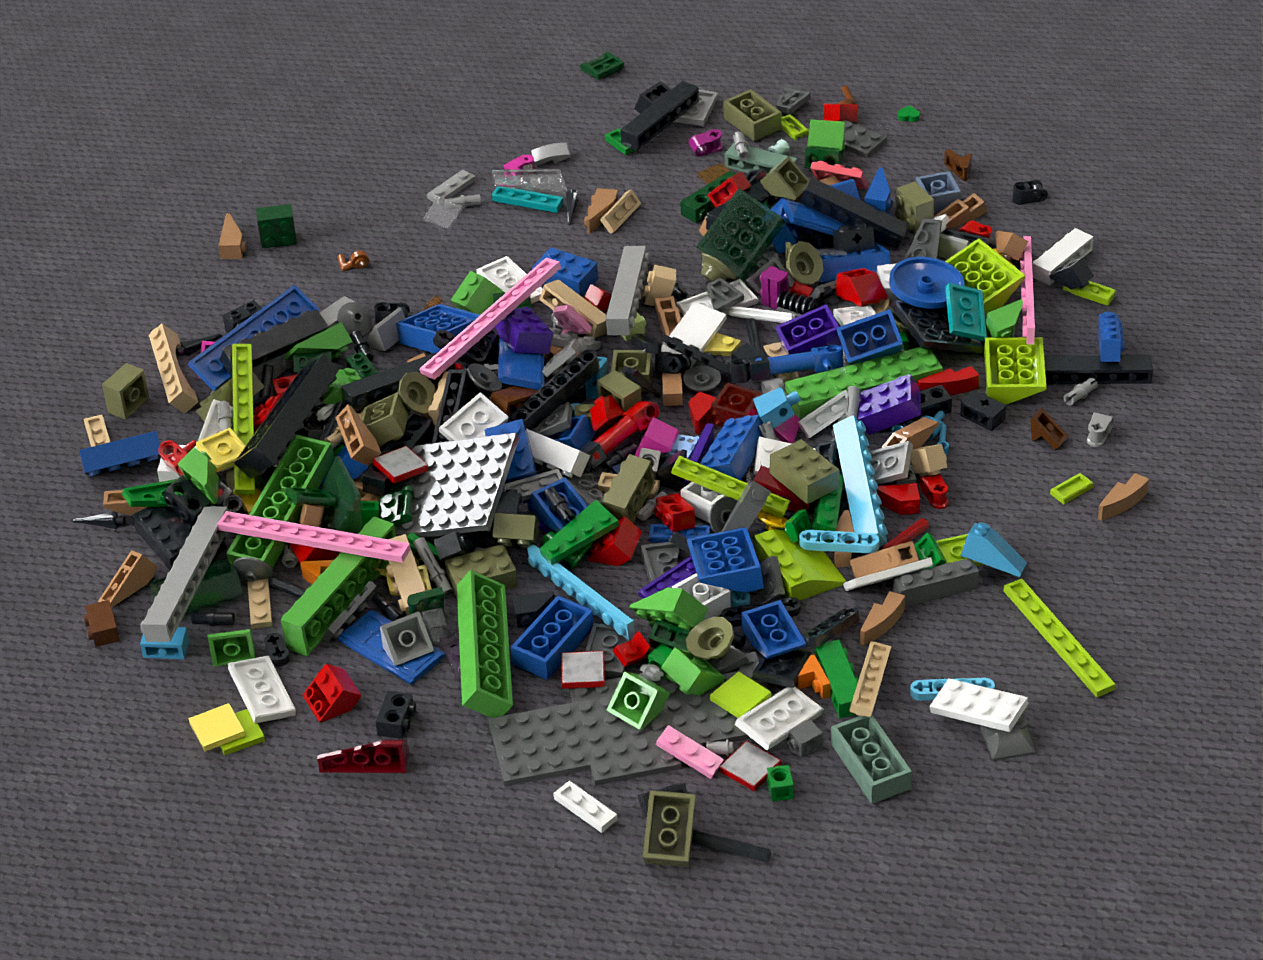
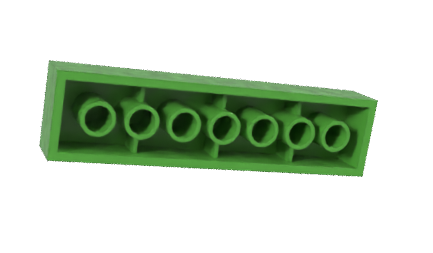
M918 347L786 381L785 392L788 395L795 390L797 391L801 401L792 405L795 415L799 419H803L842 391L846 390L848 393L849 386L859 387L861 393L908 374H911L917 384L918 380L943 371V367L930 349Z
M296 435L249 515L298 524L303 504L301 506L294 505L293 501H291L292 499L285 495L286 487L318 489L335 459L331 443ZM237 534L226 554L231 569H233L234 561L241 557L262 560L273 569L287 542Z
M373 517L358 533L382 539L396 537L394 523L377 517ZM341 552L330 563L328 568L318 576L317 580L307 588L306 592L294 603L290 610L282 616L281 624L287 649L308 656L322 641V636L329 626L344 610H347V607L357 595L362 593L368 582H374L380 575V571L375 570L379 559ZM382 559L378 568L385 569L389 565L388 561L384 562Z
M470 570L457 584L462 706L484 714L487 717H500L513 706L505 585Z

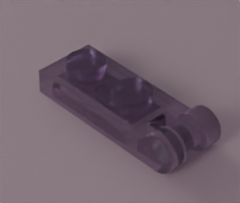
M458 632L449 638H446V636L439 638V641L458 682H461Z

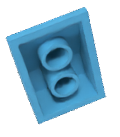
M981 522L975 523L969 531L961 553L963 557L1018 577L1021 576L1027 564L994 529H991L988 524Z

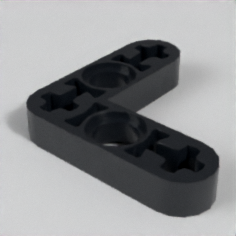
M495 327L488 332V338L484 335L479 342L475 343L458 359L469 365H482L497 336ZM438 330L433 338V343L436 347L443 349L456 336L448 331ZM478 343H482L486 348L480 347Z

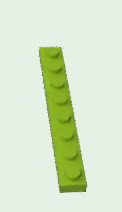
M1022 578L1004 585L1006 595L1096 698L1115 690V683Z

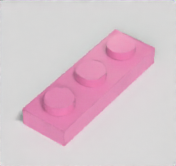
M669 725L656 741L658 747L674 755V757L710 779L713 778L724 761L723 758Z

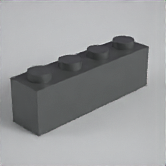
M968 558L893 577V592L905 595V607L978 588L979 570L973 560Z

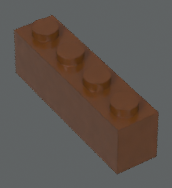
M544 376V385L549 380H551V378ZM512 386L491 393L490 401L509 417L538 390Z

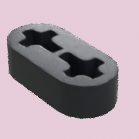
M278 633L268 634L264 638V644L273 665L278 667L286 665L289 662V654L283 637Z

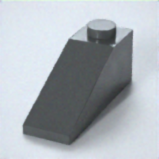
M754 481L747 484L722 532L747 527L748 530L771 491Z

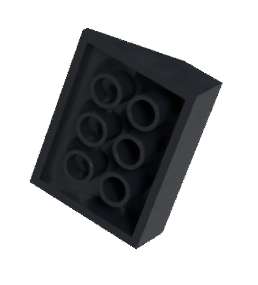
M146 507L132 515L136 531L167 568L171 570L173 562L177 559L180 549L183 548L186 538L190 535L196 521L193 524L188 520L185 521L174 507ZM223 541L221 542L216 554L227 549Z

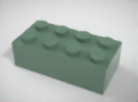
M873 715L871 717L859 716L831 726V745L871 804L911 790V769Z

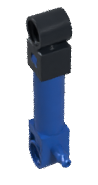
M839 345L811 348L810 352L774 357L760 355L747 357V359L736 358L730 361L731 381L734 383H744L749 381L750 378L751 381L770 379L771 375L807 370L822 372L844 367L843 347Z

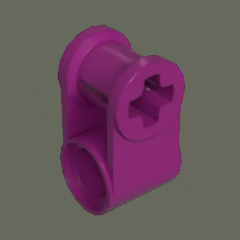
M713 129L699 135H694L689 140V146L698 157L718 152L723 149V144L721 143L722 132Z

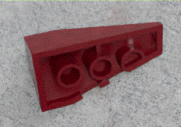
M398 739L382 740L318 755L319 772L406 773L409 758L407 740Z

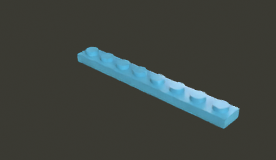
M533 544L527 548L529 564L533 568L538 569L544 577H548L556 586L565 590L580 605L593 610V615L601 618L606 625L614 628L619 635H623L628 640L635 636L634 621L558 562L551 565L541 555L540 549Z

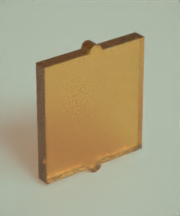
M719 163L712 167H707V169L697 173V176L709 184L730 170Z

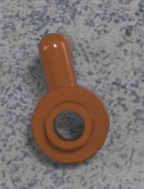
M848 85L841 87L846 99L837 104H854L855 100Z
M362 250L354 252L351 255V261L347 263L343 254L337 256L342 271H347L353 267L356 269L364 268L370 262L368 254Z

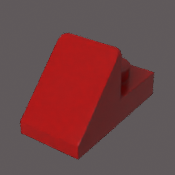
M824 104L823 120L858 122V104Z
M638 631L631 641L615 646L613 653L621 664L626 667L648 659V655L654 649L641 632Z

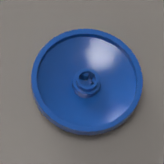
M912 257L902 260L892 268L889 277V286L895 296L910 305L928 309L947 307L945 287L948 283L964 286L963 276L954 266L945 261L930 257Z

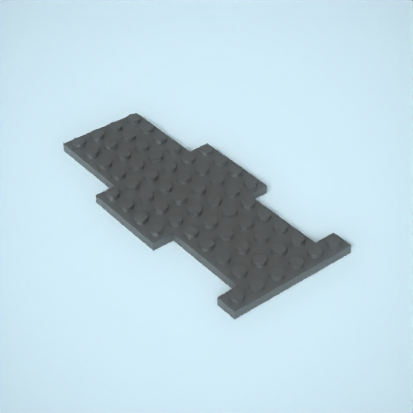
M755 652L746 653L749 662L737 668L739 672L752 679V673L759 663ZM738 671L722 674L726 678L724 682L700 696L692 693L690 695L683 693L679 689L680 685L678 683L660 686L670 692V695L662 712L642 730L637 729L607 711L622 677L605 680V687L569 688L572 703L489 718V727L504 787L591 770L596 786L681 769V763L678 758L656 745V741L668 725L703 747H706L707 741L726 742V739H729V741L736 742L751 739V737L735 725L737 717L710 700V694ZM752 679L756 683L760 684L761 686L769 690L766 682ZM784 739L769 750H766V752L788 748L787 740Z

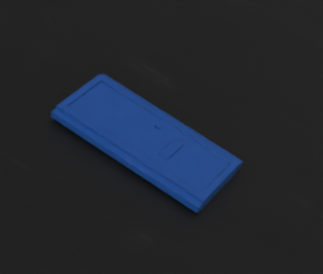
M786 199L782 201V206L792 224L833 235L832 230H838L839 226L846 225L809 206Z
M500 337L498 380L501 383L535 390L543 387L544 373L542 370L544 368V354L514 353Z
M373 610L368 611L341 633V636L338 638L339 642L410 685L418 681L446 656L444 652L433 646L434 651L395 666L383 648L380 626L392 621Z

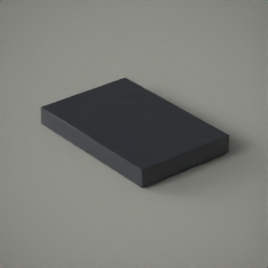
M797 649L769 659L763 656L752 673V679L794 688L798 681V675L812 652Z

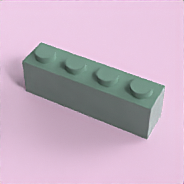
M733 143L725 153V167L749 173L751 170L764 169L767 175L788 156L748 146L750 157L742 161L739 159L738 152L734 148L735 143ZM790 157L797 165V158Z

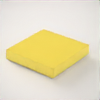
M231 428L196 442L197 449L200 452L202 450L210 456V461L217 468L216 472L235 465L234 461L245 447Z
M229 703L189 718L190 725L204 751L245 736L244 729Z

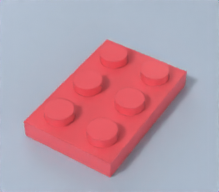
M818 161V163L812 162L810 169L819 181L835 176L840 182L854 179L856 187L859 189L867 190L868 181L863 171L859 168L853 167L848 169L839 164H835V166L828 165V163Z

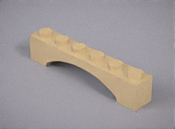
M160 324L152 330L149 337L169 404L181 412L187 413L198 403L195 390L191 388L184 377L176 358V349L181 346L178 334L164 324Z

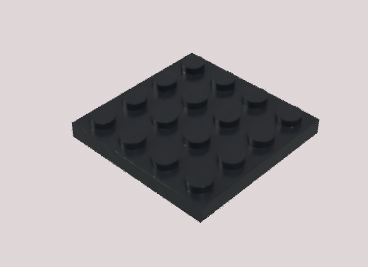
M893 300L891 308L921 348H932L940 351L952 350L958 353H985L984 341L950 334L947 307L936 309L920 308L904 301Z

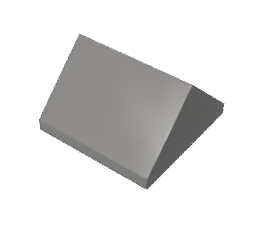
M940 234L938 256L949 259L970 245L971 242Z
M400 307L374 326L367 339L370 348L386 351L399 341L396 322L405 319Z
M419 611L380 626L383 648L395 666L434 651Z

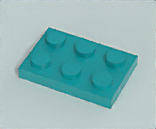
M948 283L945 289L950 334L984 341L987 338L982 290Z

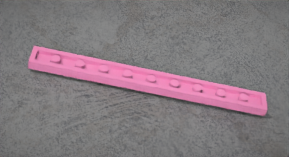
M1024 236L1023 239L1027 240L1028 243L1020 257V271L1026 277L1021 283V299L1023 300L1022 327L1023 337H1026V344H1034L1035 319L1031 236Z
M545 258L425 363L419 369L421 374L434 380L439 377L441 373L453 365L458 358L465 354L475 343L479 342L484 335L490 332L518 305L561 268L560 262Z
M228 511L224 513L217 523L218 530L400 563L404 562L411 550L410 543Z

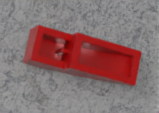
M971 366L957 372L949 368L918 380L917 385L920 391L942 385L949 395H957L979 389V374Z

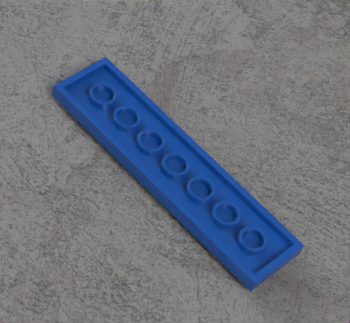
M294 284L189 361L188 366L213 391H216L232 378L219 360L222 350L226 346L238 344L244 338L250 339L258 332L268 331L274 325L284 324L288 319L300 317L306 311L311 312L317 309L320 312V309Z

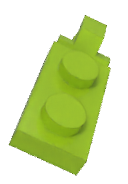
M1089 281V284L1082 289L1077 287L1071 290L1063 286L1065 291L1107 306L1116 296L1115 289Z

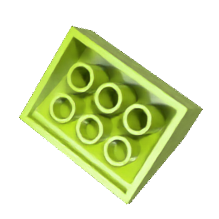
M979 238L945 261L961 273L964 279V286L982 290L985 317H987L988 312L1001 308L1026 278L1025 274Z
M1026 337L985 338L986 396L1007 405L1046 390L1043 337H1034V344H1026Z
M771 529L754 535V550L761 562L770 556L778 557L785 596L787 598L794 597L803 600L846 583V580L824 551L801 548L799 540L791 542L785 530Z

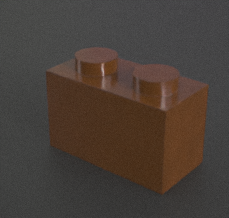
M110 600L86 605L87 614H84L83 617L86 627L90 626V628H87L89 641L94 640L95 647L120 641Z

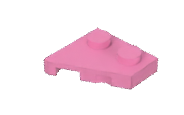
M568 304L555 307L553 314L558 320L559 327L564 329L562 333L574 332L579 335L590 332L592 326L572 306Z

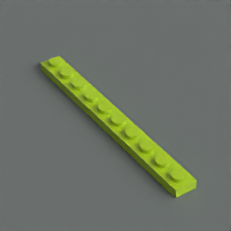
M232 344L233 431L246 446L254 435L252 344ZM234 465V494L255 495V476L250 479L241 469Z

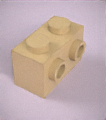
M654 265L653 271H649L648 285H645L643 288L642 296H645V304L655 306V299L671 296L676 282V269Z
M942 444L912 450L910 464L913 466L914 474H919V477L941 473L940 469L947 468V457L943 451Z

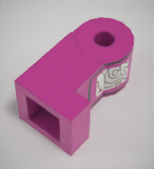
M522 155L503 165L504 178L515 184L519 183L522 176L534 172V157L532 155Z

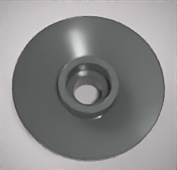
M349 302L339 309L337 322L338 324L342 322L349 336L353 331H357V333L360 331L362 336L370 331L372 317L366 307L356 302Z
M471 364L468 367V374L476 387L490 392H496L501 389V381L498 380V376L489 368L480 364Z
M695 366L687 370L683 375L684 385L690 390L697 392L713 390L721 382L720 372L710 366Z
M724 497L713 504L709 520L715 533L722 532L738 500Z
M241 557L233 563L234 571L250 582L261 579L269 580L273 576L272 567L256 558Z

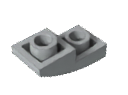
M567 143L549 144L531 150L536 166L550 160L558 163L571 157Z

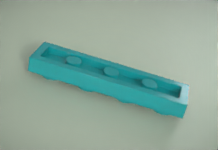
M499 185L491 195L492 201L555 213L559 211L563 204V197Z

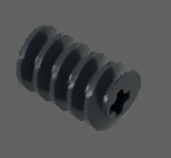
M783 290L778 296L776 305L777 308L780 307L803 315L819 307V300L817 298L812 300L811 296L806 297L803 294H793L792 291L786 293Z

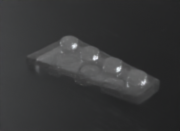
M560 169L492 170L491 176L495 186L566 196L567 188Z

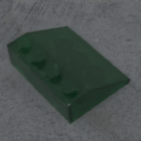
M738 188L696 248L718 259L732 270L738 279L744 281L786 222L781 216Z
M337 456L320 489L327 491L336 499L334 508H327L325 506L322 523L326 524V529L358 534L362 530L361 494L340 456Z
M225 558L210 563L186 610L187 613L198 611L200 607L206 605L207 607L219 604V601L225 599L227 601L237 599L238 595L243 594L237 570ZM167 576L148 582L153 598L158 595L161 585L165 582Z

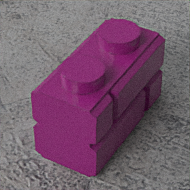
M771 266L760 275V296H762L763 305L771 306L772 309L776 310L778 296L783 290L786 293L788 292V273Z

